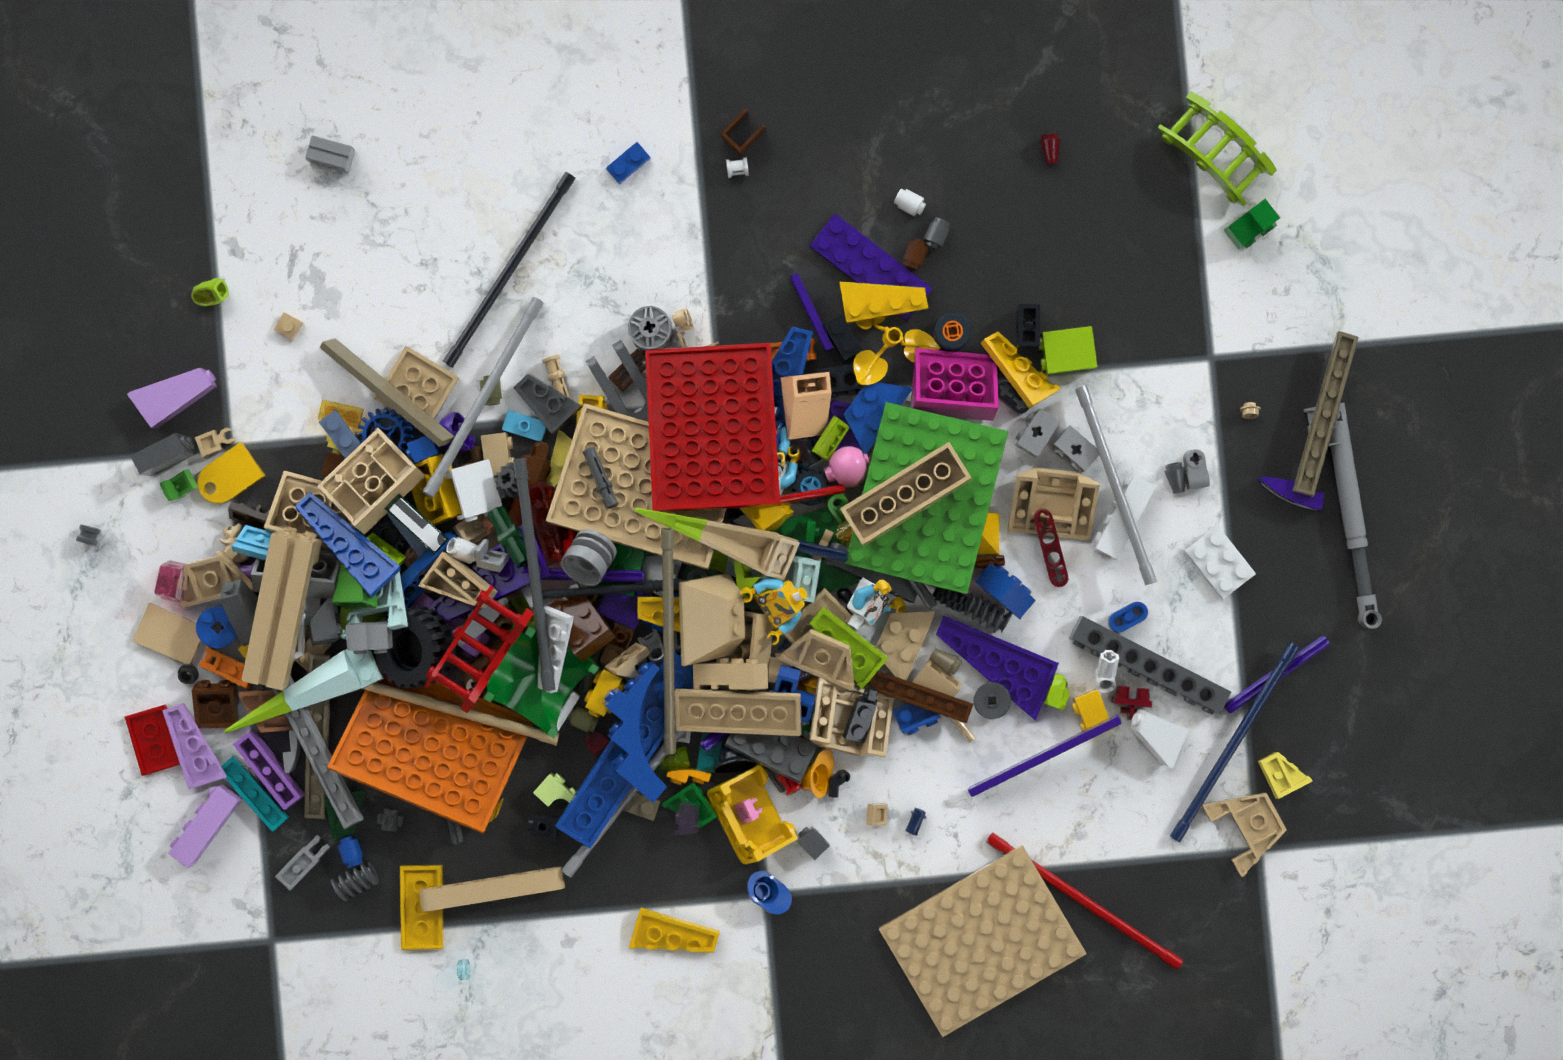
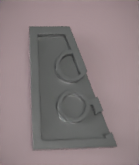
M527 374L513 387L551 434L557 433L583 407L531 374Z

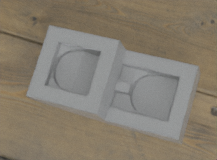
M294 730L289 731L291 751L283 752L285 773L294 771L301 752V744Z

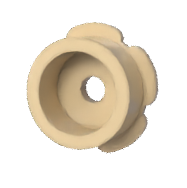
M1253 402L1245 403L1240 408L1242 417L1245 419L1257 418L1261 410Z

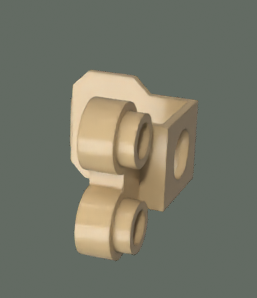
M685 308L676 311L672 315L675 326L682 328V331L677 332L682 348L688 347L683 332L694 328L690 313ZM715 342L707 346H716V344H719V342Z

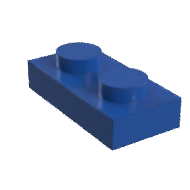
M636 142L608 165L606 170L620 185L649 161L651 157Z

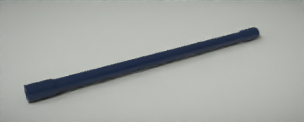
M1289 642L1280 656V660L1193 801L1171 832L1170 837L1174 840L1182 841L1190 828L1191 822L1288 665L1292 663L1300 650V647Z

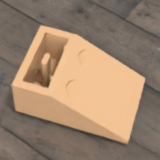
M829 372L781 377L788 440L822 435L827 427L832 393Z

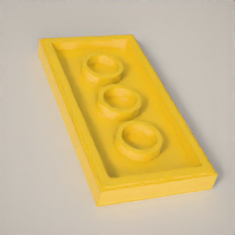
M443 865L400 866L401 950L444 948L443 909L422 911L419 894L421 889L443 885Z

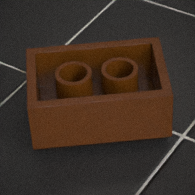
M575 583V584H574L573 586H571L570 588H581V587H580L577 583ZM588 596L555 598L546 605L574 616L568 646L582 662L616 638Z

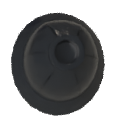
M723 745L719 754V762L713 771L715 773L744 771L756 766L757 763Z

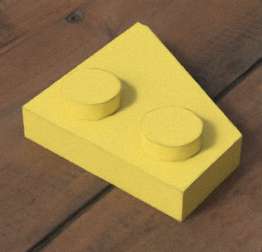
M1274 752L1258 761L1276 799H1280L1312 782L1309 776L1304 775L1298 770V767L1293 763H1289L1279 752Z

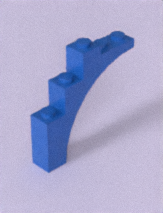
M650 661L648 664L645 662L639 668V674L634 680L630 679L624 686L626 690L624 692L620 691L617 687L615 690L611 689L604 696L605 701L603 704L621 719L619 723L616 721L610 727V733L608 734L609 738L626 752L624 755L620 754L615 759L614 770L654 803L667 786L654 773L647 762L639 734V715L643 697L650 682L660 669Z

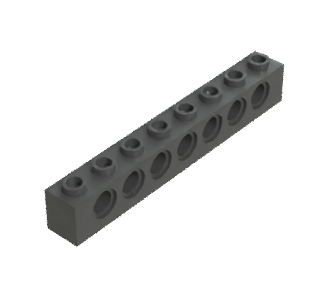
M1084 616L1079 617L1069 636L1073 640V645L1084 649L1086 646L1092 649L1091 654L1099 658L1100 654L1107 650V645L1110 642H1114L1117 645L1114 653L1119 655V668L1123 665L1129 668L1128 673L1139 677L1141 674L1147 677L1146 682L1156 687L1159 684L1165 686L1166 692L1174 696L1177 693L1184 696L1183 700L1193 706L1196 703L1202 705V710L1211 715L1214 712L1221 714L1231 694V691ZM1092 632L1098 635V641L1095 644H1091L1088 640ZM1129 651L1135 654V660L1131 663H1128L1125 658ZM1147 661L1153 662L1154 668L1151 672H1146L1144 669ZM1166 670H1170L1172 673V678L1168 682L1163 679V673ZM1184 680H1189L1191 684L1190 689L1184 691L1181 687ZM1207 689L1209 697L1203 701L1200 698V692Z

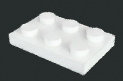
M1215 525L1184 550L1221 599H1225L1256 574L1218 525Z

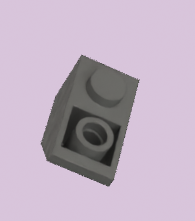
M332 597L326 599L309 622L308 627L312 646L336 643L339 638L338 636H341L340 623L336 624L335 618L338 615V607L332 603Z

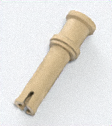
M560 355L543 359L542 363H545L549 374L547 378L550 382L552 381L554 389L570 398L564 380L566 374L565 371H562L559 362Z

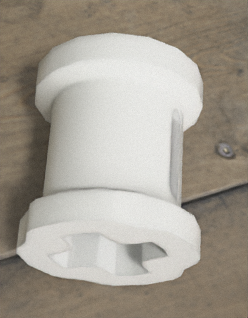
M747 157L737 161L726 160L728 178L741 174L749 176Z

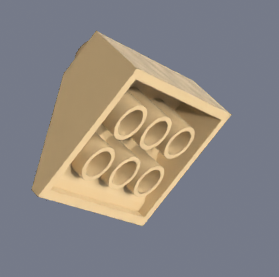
M288 471L283 472L264 526L265 531L273 533L279 529H284V527L296 528L299 534H304L305 531L316 533L295 507L299 501L311 492L353 528L356 529V527L317 487L322 482L321 480ZM322 541L321 550L331 551Z

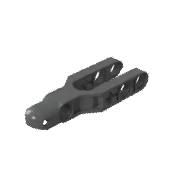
M619 340L612 346L645 399L644 407L639 412L631 413L627 410L595 356L585 361L616 413L648 422L647 381L622 340Z

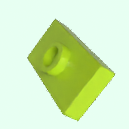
M833 416L812 449V452L828 462L850 427L839 418Z

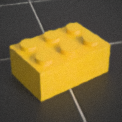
M445 454L430 457L415 464L425 477L411 491L419 515L431 526L443 524L462 514L452 478H443V482L434 498L422 492Z

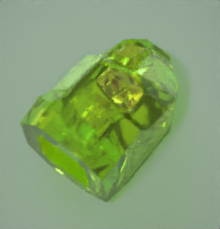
M677 747L676 753L667 754L657 768L662 771H674L690 767L687 747Z

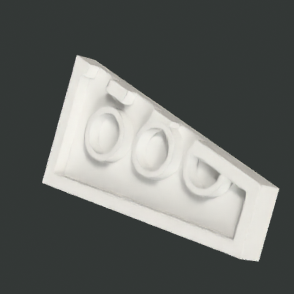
M545 606L544 612L549 651L556 689L546 692L554 693L558 690L574 616ZM539 657L538 688L542 689L541 664Z

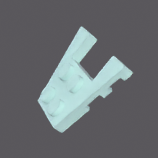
M400 571L377 593V608L353 609V612H349L346 619L349 621L348 624L362 623L363 616L389 611L388 628L395 630L407 627L408 622ZM345 630L341 632V638L346 639Z

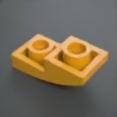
M691 768L669 770L667 777H670V782L681 785L682 782L686 783L689 776L693 777V781L704 784V781L709 782L712 773Z

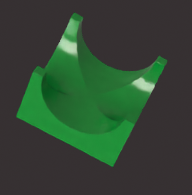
M529 620L496 671L490 677L481 696L488 702L493 700L511 708L536 724L548 736L555 738L558 733V718L569 694L582 678L591 673L595 674L599 667L591 657L582 662L574 655L570 647L567 646L557 692L549 693L538 688L539 649L535 623Z

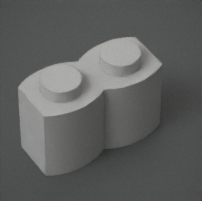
M388 622L347 624V651H354V654L367 653L366 650H374V653H386L387 649L393 647L392 629L387 627Z

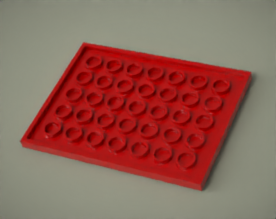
M758 343L645 350L652 510L675 512L780 506L771 344Z

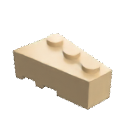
M717 658L716 662L693 664V689H767L768 663H759V659H746V662H744L743 658H735L729 662V658Z

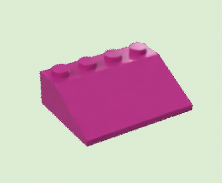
M915 348L911 396L912 408L953 418L994 420L999 408L997 365L990 355Z

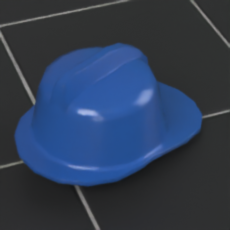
M758 871L750 876L747 890L749 898L753 903L761 906L767 912L777 915L785 913L790 908L792 896L789 889L766 871Z

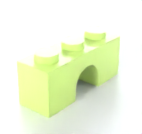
M550 773L533 793L549 807L556 799H565L570 803L578 790L565 785L566 780L560 774L556 773L554 775Z

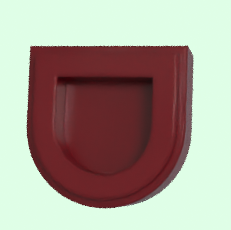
M600 731L590 732L585 739L587 748L594 756L610 742Z

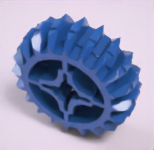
M377 408L375 409L376 416L369 412L370 420L362 418V421L366 424L365 426L358 425V428L362 429L363 433H357L358 437H363V440H359L361 443L369 437L373 425L375 429L379 428L387 433L390 431L387 437L395 445L394 436L400 430L401 438L397 447L407 454V449L404 448L409 443L407 438L412 439L414 436L407 434L413 428L411 426L405 427L409 421L406 419L402 420L403 416L400 414L396 416L397 412L394 409L389 414L388 408H384L382 414L381 410ZM392 419L397 424L385 428L379 421Z

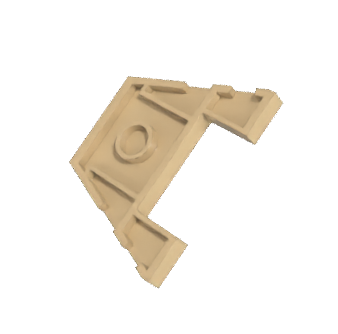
M1267 793L1214 801L1202 805L1210 822L1230 812L1250 849L1231 859L1241 877L1247 874V871L1253 864H1256L1265 851L1270 849L1287 830Z

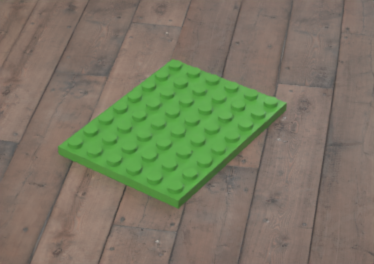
M886 402L862 495L950 442L972 477V481L863 547L853 531L848 548L849 556L845 564L968 594L1008 431Z

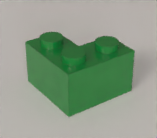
M1265 198L1225 228L1224 231L1238 250L1243 246L1247 249L1256 242L1254 238L1257 235L1261 234L1264 236L1278 226L1275 222L1280 217Z

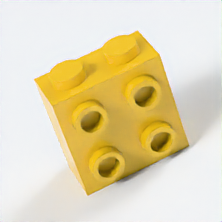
M606 669L598 671L593 681L596 683L594 690L588 691L584 700L587 702L585 708L589 709L588 713L598 718L601 715L611 714V711L603 704L605 701L604 696L611 689L615 690L616 687L623 692L626 682L623 681L625 677L611 673Z

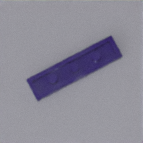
M798 273L791 275L790 280L824 351L829 352L833 350V345Z

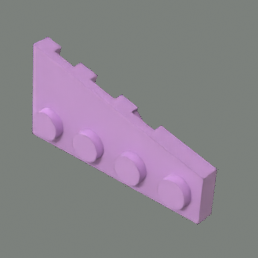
M185 704L162 710L188 789L226 778L225 772Z

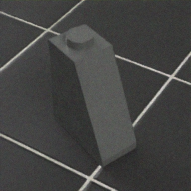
M242 579L223 584L219 600L241 644L246 646L249 645L258 597Z

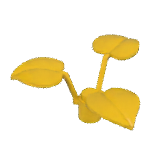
M886 317L857 321L855 323L861 329L867 330L874 326L875 329L885 331L882 337L885 345L877 355L871 350H864L856 355L853 362V370L857 383L860 385H871L880 381L887 373L888 364L879 357L888 347H894L899 342L902 346H905L903 350L904 356L912 363H914L915 348L940 350L941 347L931 335L922 330H909L903 338L901 330L897 327L889 329V327L878 326L877 324L882 323Z

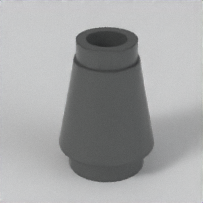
M1182 462L1165 465L1166 470L1164 472L1173 494L1185 492V467H1182Z

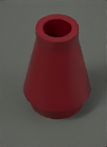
M1058 133L1041 135L1042 140H1040L1046 164L1058 163L1060 147Z

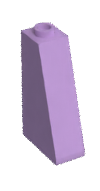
M197 368L131 391L127 395L148 425L153 429H158L216 388L217 385L214 382L216 378L210 370L206 371L203 368Z

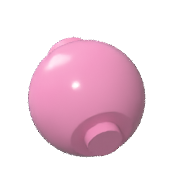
M842 447L833 453L829 460V466L824 468L830 484L836 482L839 485H844L845 488H853L866 480L869 470L868 466H870L871 461L867 453L863 455V452L856 447Z

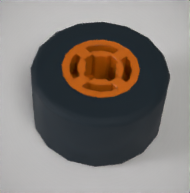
M958 313L943 315L937 320L933 328L935 342L946 351L961 349L967 344L971 336L969 321Z

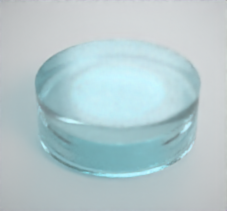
M460 959L457 963V975L460 980H469L470 963L468 959Z

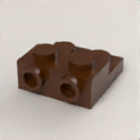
M227 679L221 680L218 683H211L210 680H200L194 685L191 691L194 718L198 728H229L239 721L237 709L239 697L236 683H231Z

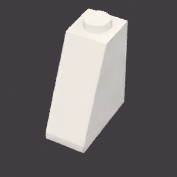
M1140 709L1134 714L1130 727L1161 764L1171 768L1174 767L1189 731L1188 729Z

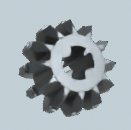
M507 463L506 466H501V472L496 473L498 475V479L494 481L498 484L496 489L505 497L518 498L519 493L514 463Z

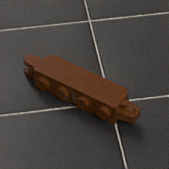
M541 441L533 443L529 455L524 454L520 457L526 458L527 470L529 471L528 477L531 479L528 481L533 522L539 513L540 507L538 504L540 497L545 492V479L551 471V461L547 460L549 445ZM509 497L505 509L513 523L520 527L522 525L519 497Z

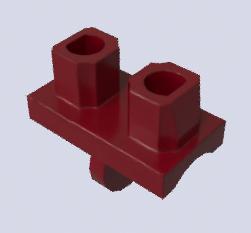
M1118 685L1111 702L1128 705V708L1120 707V713L1127 714V720H1132L1134 714L1137 713L1138 709H1135L1134 706L1152 708V701H1149V689L1137 688L1136 699L1129 698L1130 687Z

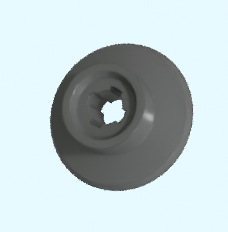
M990 682L977 689L973 702L976 711L982 717L998 719L1008 712L1011 705V697L1003 685ZM995 696L996 703L989 704L988 697Z

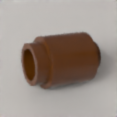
M917 238L914 241H910L903 260H905L903 265L918 271L919 267L923 265L929 247L926 246L927 242Z

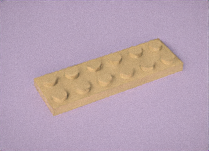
M676 689L674 691L676 731L801 735V693Z

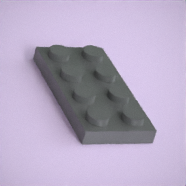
M730 733L724 745L798 784L817 748V745L800 736Z

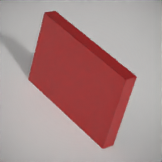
M166 704L124 716L142 776L180 765L162 711L168 709Z

